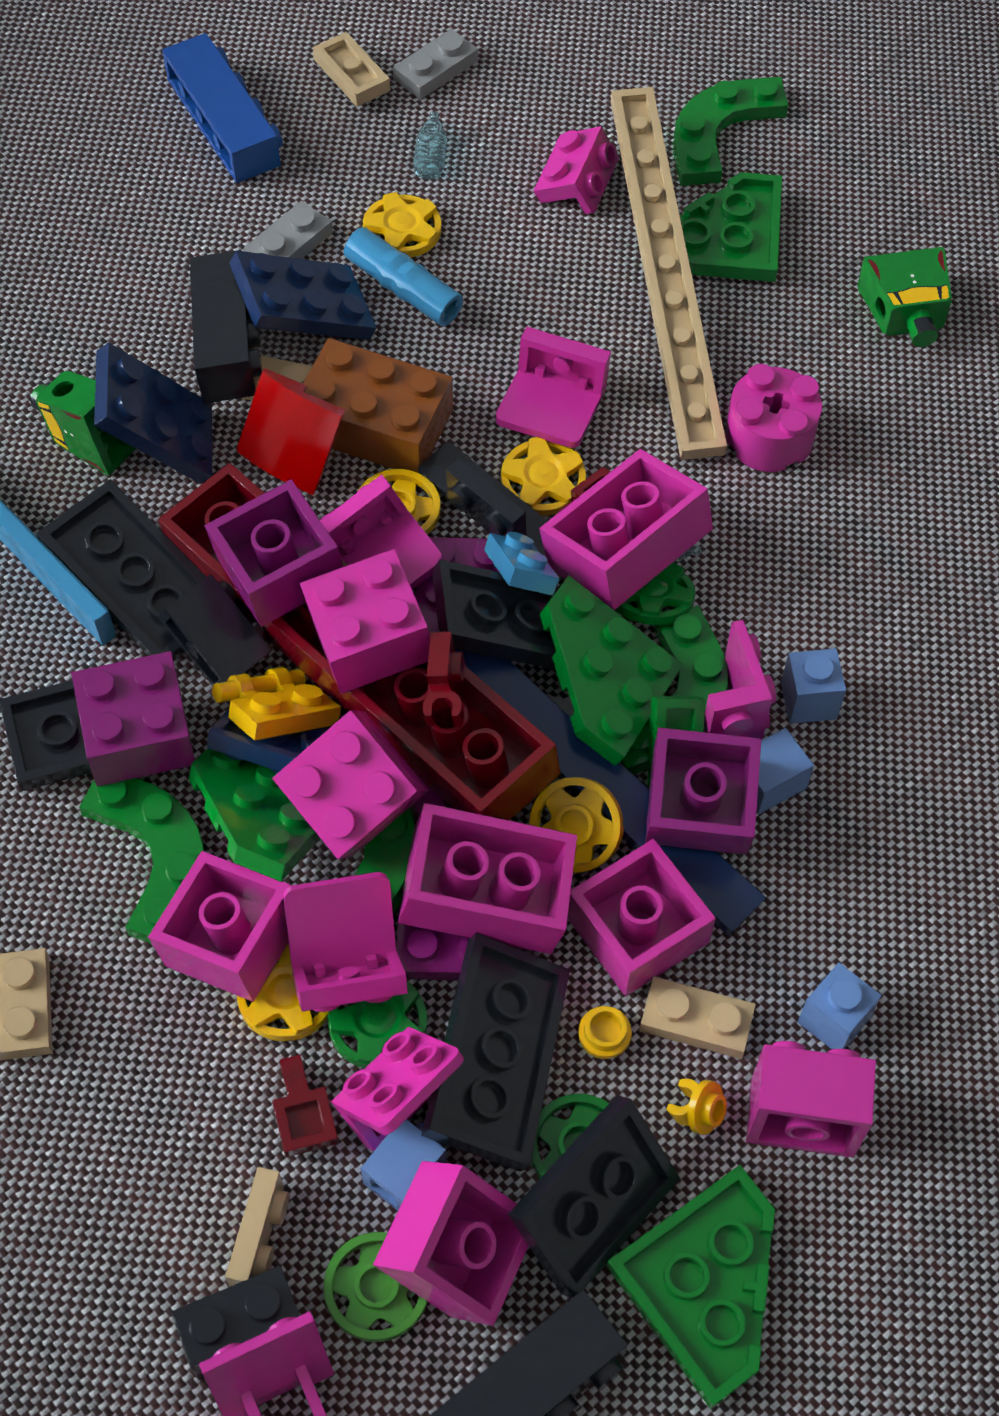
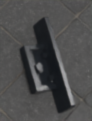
M445 443L418 467L419 474L430 480L436 489L449 499L457 509L471 517L488 534L493 533L506 536L508 532H516L526 535L534 541L535 547L545 556L539 528L548 521L452 443Z

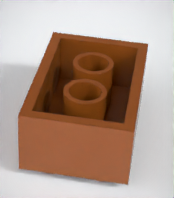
M330 338L325 342L303 382L304 385H307L305 393L346 410L332 447L333 450L392 469H406L418 473V467L431 456L453 412L452 376Z

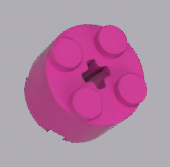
M756 364L750 367L748 373L737 382L732 391L725 429V438L728 446L730 443L737 452L736 457L743 464L759 471L779 472L785 470L786 465L797 461L800 464L809 456L813 448L822 411V401L818 392L819 385L817 381L811 376L801 375L786 368L770 367L766 364Z

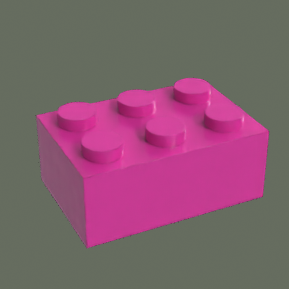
M639 449L539 528L545 556L548 559L547 562L555 573L564 579L571 576L606 605L615 610L713 530L708 488Z
M424 803L413 829L398 923L471 938L477 932L509 946L552 954L566 931L577 835Z

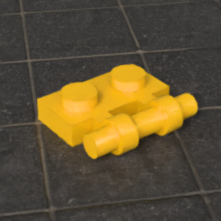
M284 667L268 669L265 675L250 677L246 673L233 675L227 679V682L216 683L212 687L214 700L217 703L230 701L228 718L254 741L332 726L339 720L341 707L323 693L319 687L305 684V675L301 669L288 671Z

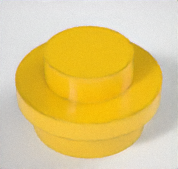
M599 1006L589 1010L581 1019L578 1030L579 1041L584 1050L600 1059H611L621 1055L629 1046L632 1035L631 1024L628 1018L620 1010L609 1006Z

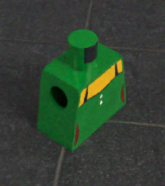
M944 247L865 256L857 287L883 334L888 336L910 334L912 343L916 347H926L934 343L938 338L937 330L945 325L952 298Z
M65 371L58 375L49 385H38L31 394L30 403L34 409L40 411L49 433L57 445L107 476H110L136 450L135 447L94 425L96 380L71 371Z

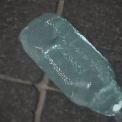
M436 111L430 113V119L424 123L416 137L413 167L416 175L423 179L439 178L445 168L448 139L442 123L438 120L439 114Z

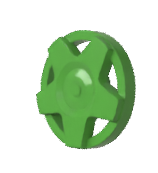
M386 1232L365 1233L346 1242L330 1260L324 1277V1298L332 1319L350 1336L367 1342H384L402 1336L419 1321L428 1304L426 1300L419 1296L417 1304L413 1309L407 1298V1293L410 1290L373 1266L387 1236ZM361 1248L357 1265L340 1266L352 1252ZM333 1292L349 1300L345 1317L336 1306ZM378 1319H383L393 1326L384 1330H368Z

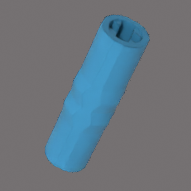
M366 227L358 228L349 237L345 244L344 256L375 278L384 288L394 292L399 299L408 302L440 326L445 327L457 317L463 305L462 295L432 275L423 265L414 262L409 255L397 250Z

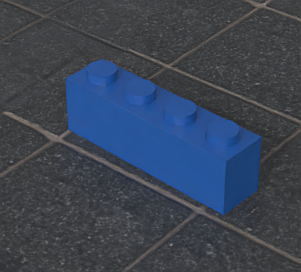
M207 33L162 49L167 80L236 183L281 166L279 148L283 146L281 134L274 123L269 124L265 119L259 100L256 97L251 98L249 96L241 74L238 71H232L227 55L221 46L216 47Z

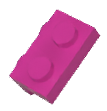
M602 126L579 131L570 130L560 134L534 189V193L540 203L576 198L585 214L595 213L619 160L616 147L610 142Z

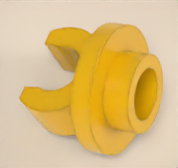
M680 1079L678 1087L685 1096L690 1097V1101L685 1106L668 1104L666 1110L678 1124L689 1126L692 1132L700 1135L709 1134L722 1123L726 1114L727 1101L719 1083L707 1079L699 1084L692 1079Z

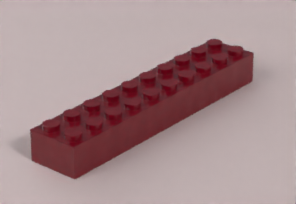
M228 463L162 515L158 522L163 533L206 577L212 574L217 582L222 580L227 583L238 598L239 603L236 606L248 620L252 618L257 621L218 561L204 526L264 494L251 480L231 463ZM342 560L343 566H348V564ZM306 603L262 626L269 641L347 712L350 710L365 712L416 775L453 809L509 821L561 774L556 744L466 666L463 683H455L454 690L459 695L464 710V720L461 726H454L452 711L449 708L438 710L434 717V726H427L423 713V702L428 694V662L340 694Z

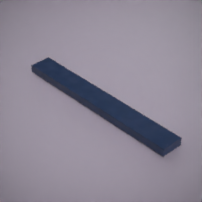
M455 649L456 652H463L464 664L469 670L556 744L561 771L558 778L561 780L570 777H584L604 785L614 795L621 808L624 824L622 838L635 850L644 845L650 790L620 762L616 766L612 765L576 737L570 716L509 660ZM577 785L568 786L577 796L585 788ZM605 803L602 814L604 817L612 820L610 810ZM659 845L715 916V925L728 937L765 901L766 897L716 851Z

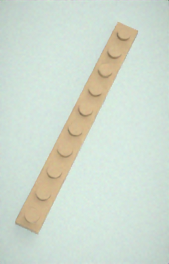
M653 87L613 90L611 93V106L680 459L723 456L726 453L727 443Z

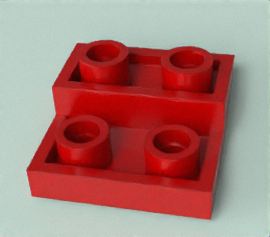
M264 368L236 451L283 482L292 479L298 489L314 495L318 489L346 410L305 393L307 385Z

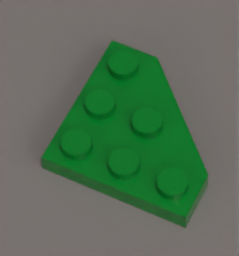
M740 172L730 178L727 186L714 195L708 192L684 207L680 220L692 275L776 282L779 255L781 175Z
M568 576L541 611L540 618L544 631L551 632L556 653L552 658L562 692L568 691L574 709V714L570 719L575 736L612 765L616 766L625 757L651 714V696H663L683 664L571 576Z
M208 748L192 762L189 781L194 791H201L206 799L204 809L216 831L224 832L229 841L227 851L231 859L238 865L281 882L317 843L320 837L272 779L277 773L273 772L270 768L246 760L231 759L224 753Z
M741 1165L737 1166L607 1262L606 1266L711 1410L756 1376L760 1366V1344L763 1314L766 1306L770 1266L768 1264L775 1209Z

